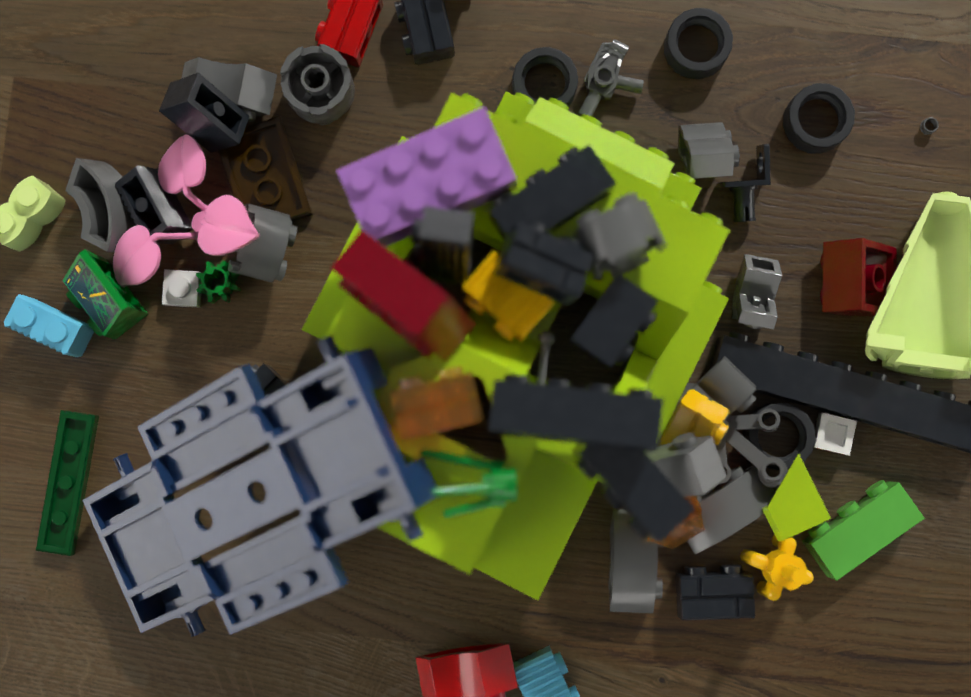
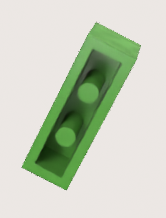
M884 480L876 482L865 491L867 493L866 497L857 503L855 500L846 503L837 510L839 516L829 523L825 521L808 531L810 536L802 542L827 577L837 581L925 519L899 482H885Z

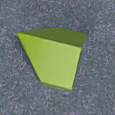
M798 453L771 502L762 508L778 541L790 538L831 519Z

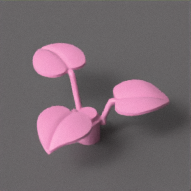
M185 134L179 137L166 151L159 164L158 179L161 187L166 192L178 194L183 190L184 195L201 209L192 219L194 232L154 233L150 236L148 229L142 225H137L127 230L119 239L113 257L115 278L121 287L142 284L156 273L161 260L160 248L155 243L158 240L193 239L198 241L200 248L205 253L218 256L239 250L260 236L253 226L246 208L237 198L223 195L213 200L208 206L191 192L190 187L199 185L204 179L206 159L199 143L189 135Z

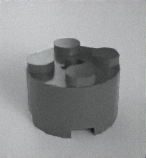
M325 44L307 48L302 46L287 56L280 71L282 92L290 107L300 118L310 123L328 125L338 120L349 110L354 100L355 85L346 60L337 50ZM316 81L319 84H321L322 81L324 82V84L319 88L312 87V85Z
M636 193L620 197L613 203L615 207L601 214L598 210H593L582 215L576 221L579 229L575 232L574 238L583 245V250L593 254L589 270L596 281H601L604 278L602 273L611 271L613 277L618 273L621 275L650 261L647 256L648 252L654 248L658 252H663L668 245L648 203L645 200H639Z
M246 203L245 208L248 216L260 236L250 244L235 251L237 252L236 262L231 260L228 262V271L271 283L274 280L282 281L287 268V261L283 260L286 247L293 246L297 227L292 226V220L288 214Z

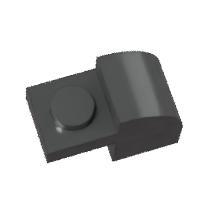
M744 254L732 302L733 319H738L739 323H743L752 329H761L763 327L774 329L778 318L774 300L782 278L779 260Z

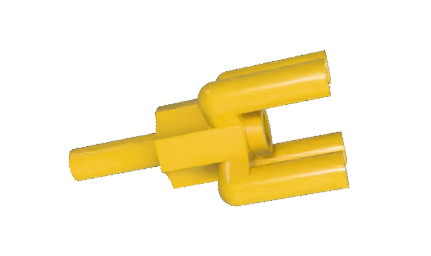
M773 535L772 544L778 547V550L763 555L750 549H744L740 554V558L744 563L762 570L767 582H759L756 587L757 592L771 601H776L780 598L783 587L791 591L799 588L802 584H810L813 581V574L807 570L804 561L794 555L797 545L794 538L790 537L778 541L776 536Z

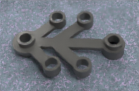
M687 383L680 399L695 385L694 383ZM764 409L760 414L728 416L726 420L730 423L729 428L719 445L715 444L723 468L726 469L728 474L717 485L727 484L732 476L731 469L727 465V442L758 468V477L762 484L770 488L779 487L788 472L784 461L777 457L768 458L736 431L762 429L765 432H773L780 425L778 412L773 409ZM765 415H772L775 417L776 423L773 426H766L762 423V418ZM770 465H776L780 469V474L777 477H769L765 472L766 468Z

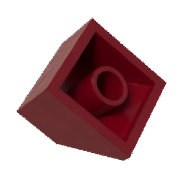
M865 238L823 242V253L820 258L823 270V287L820 291V301L823 305L822 312L841 316L875 317L887 293V286L896 271V247Z

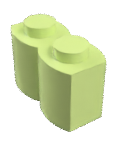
M30 176L25 178L13 189L9 201L0 205V243L19 252L27 249L39 237L42 226L49 224L58 217L64 208L66 200L48 184L36 177Z

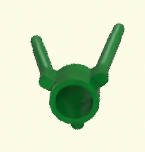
M422 449L421 455L424 457L490 471V473H482V484L434 488L432 490L434 496L482 494L483 498H488L446 509L443 512L444 517L462 515L490 507H506V502L517 501L516 469L504 468V461H487L443 451Z

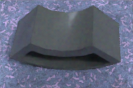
M200 57L184 63L182 78L199 72L250 116L248 122H255L256 116L270 115L277 74L247 63L225 64Z
M76 158L65 191L75 199L81 210L83 222L81 238L107 252H114L121 236L130 228L138 225L134 224L131 212H127L128 206H124L125 200H121L122 194H118V188H115V183L122 176L111 165L103 161Z
M685 433L674 438L673 442L659 446L658 450L653 453L645 452L684 497L704 495L727 477L712 436L695 437L694 433Z
M741 465L731 470L732 476L727 484L718 485L702 496L696 495L686 498L695 510L678 525V528L694 554L728 538L764 514L762 508L769 505L775 495V491L773 488L762 484L758 477V468L754 465L745 470Z
M613 509L610 528V570L608 580L610 612L653 613L655 599H661L663 593L662 577H657L658 547H663L664 540L660 543L649 536L646 539H642L628 524L632 517L625 509Z

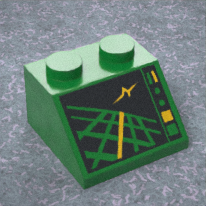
M86 249L77 255L62 280L69 289L66 292L67 297L78 309L83 307L90 317L87 323L100 337L104 335L108 338L117 339L149 314L128 286L121 287L117 283L111 263L107 259Z

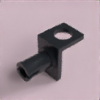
M769 144L756 146L757 180L716 183L717 188H730V191H733V222L756 221L754 190L758 189V186L771 185Z

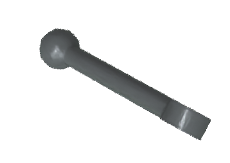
M548 330L541 332L539 335V341L542 346L536 384L544 385L549 346L554 342V334Z

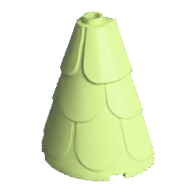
M953 192L933 193L904 245V255L887 286V293L866 334L865 354L871 361H877V358L881 359L882 367L903 374L938 379H970L971 200L970 197L958 196Z

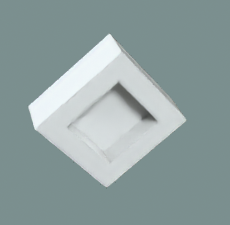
M164 269L162 304L165 306L200 308L201 294L196 290L200 287L199 284H202L201 279L196 276V273L200 272Z
M818 413L815 427L816 440L813 448L850 456L857 421L826 413Z

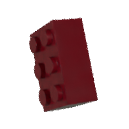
M363 230L360 231L331 267L342 278L338 286L368 311L381 319L398 335L406 339L428 359L435 353L446 362L476 325L449 295Z

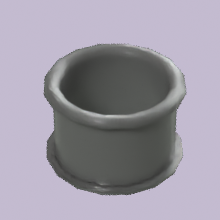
M933 117L926 118L920 124L921 132L926 135L932 134L939 127L938 121ZM926 121H929L933 124V131H930L925 127Z

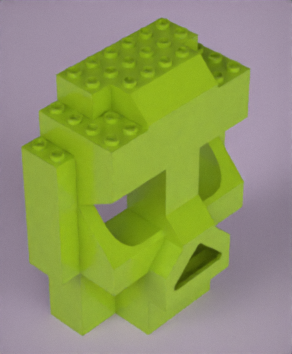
M506 91L495 114L488 110L486 111L517 179V190L513 194L525 188V180L538 170L544 169L547 173L559 165L557 159L571 148L577 147L580 151L587 145L592 147L617 183L611 194L550 235L558 239L562 237L575 239L574 234L579 229L576 221L582 215L593 210H598L601 214L615 207L613 203L620 197L636 193L639 200H645L648 203L668 244L663 252H658L656 248L648 252L647 256L650 261L622 274L623 277L658 301L652 309L657 316L644 334L638 330L635 333L634 349L617 383L611 389V393L628 394V389H645L653 391V398L663 399L660 440L729 300L728 297L721 294L723 290L720 287L705 281L730 230L723 227L722 220L714 215L704 212L699 215L691 211L701 187L695 185V180L687 174L681 172L671 173L674 163L667 160L668 155L663 151L653 147H649L647 150L635 144V139L624 132L615 131V133H612L602 128V123L596 118L586 114L580 117L568 111L569 107L557 99L549 98L547 101L540 97L535 103L530 97L522 93L516 92L513 95ZM451 93L434 128L482 108V102L468 94H462L460 97ZM401 136L398 143L408 140V138ZM495 200L467 211L474 212V238L501 251L504 239L489 219L490 210L494 208L492 203ZM358 221L341 254L362 230ZM409 236L386 246V248L407 263L414 250L415 243H412V236ZM332 270L301 330L319 340L333 336L341 356L372 347L389 383L372 393L405 465L423 458L437 488L482 484V473H490L489 470L424 457L421 455L422 449H430L487 461L491 460L402 416L397 410L398 403L404 399L476 376L483 380L491 406L495 379L504 380L505 374L529 377L528 383L536 384L537 377L527 372L541 346L539 341L540 333L549 330L562 303L552 300L554 302L552 309L522 343L516 338L509 342L493 328L497 321L486 312L479 316L473 310H470L468 316L476 325L445 362L435 353L428 359L406 339L398 335L381 319L363 307L338 286L342 278ZM589 270L585 276L586 280L582 291L599 299L614 278L611 271L602 273L604 278L601 281H596ZM501 435L507 452L504 468L516 469L517 501L506 502V507H490L446 518L443 516V512L446 509L488 498H483L482 494L438 496L421 505L414 512L424 535L408 542L399 520L386 521L376 526L469 575L473 568L539 600L599 480L596 477L589 480L575 465L579 458L572 449L577 444Z

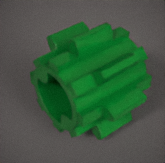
M224 260L220 265L217 264V267L208 261L206 262L204 273H196V276L201 279L202 283L196 289L197 292L200 294L207 293L209 295L208 302L215 304L217 299L220 300V297L225 302L230 303V294L233 291H241L235 285V281L240 274L229 272L228 263ZM222 274H224V285L216 286L215 290H213L212 282L214 278L220 279Z

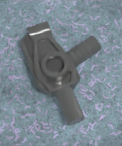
M616 39L612 42L601 44L583 80L588 95L578 112L580 117L583 114L592 116L600 100L611 99L615 89L641 94L644 80L619 75L621 63L630 46Z

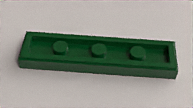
M61 410L36 551L67 556L75 555L84 506L83 500L85 499L99 421L98 415Z

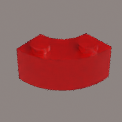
M509 644L472 645L415 657L423 697H506V691L518 688Z

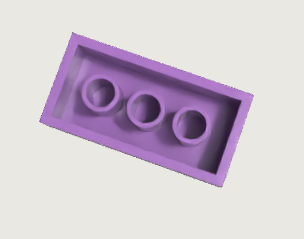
M485 106L337 170L361 229L384 247L412 236L415 218L422 219L425 205L469 211L497 199L510 190L512 192L517 190L516 176Z

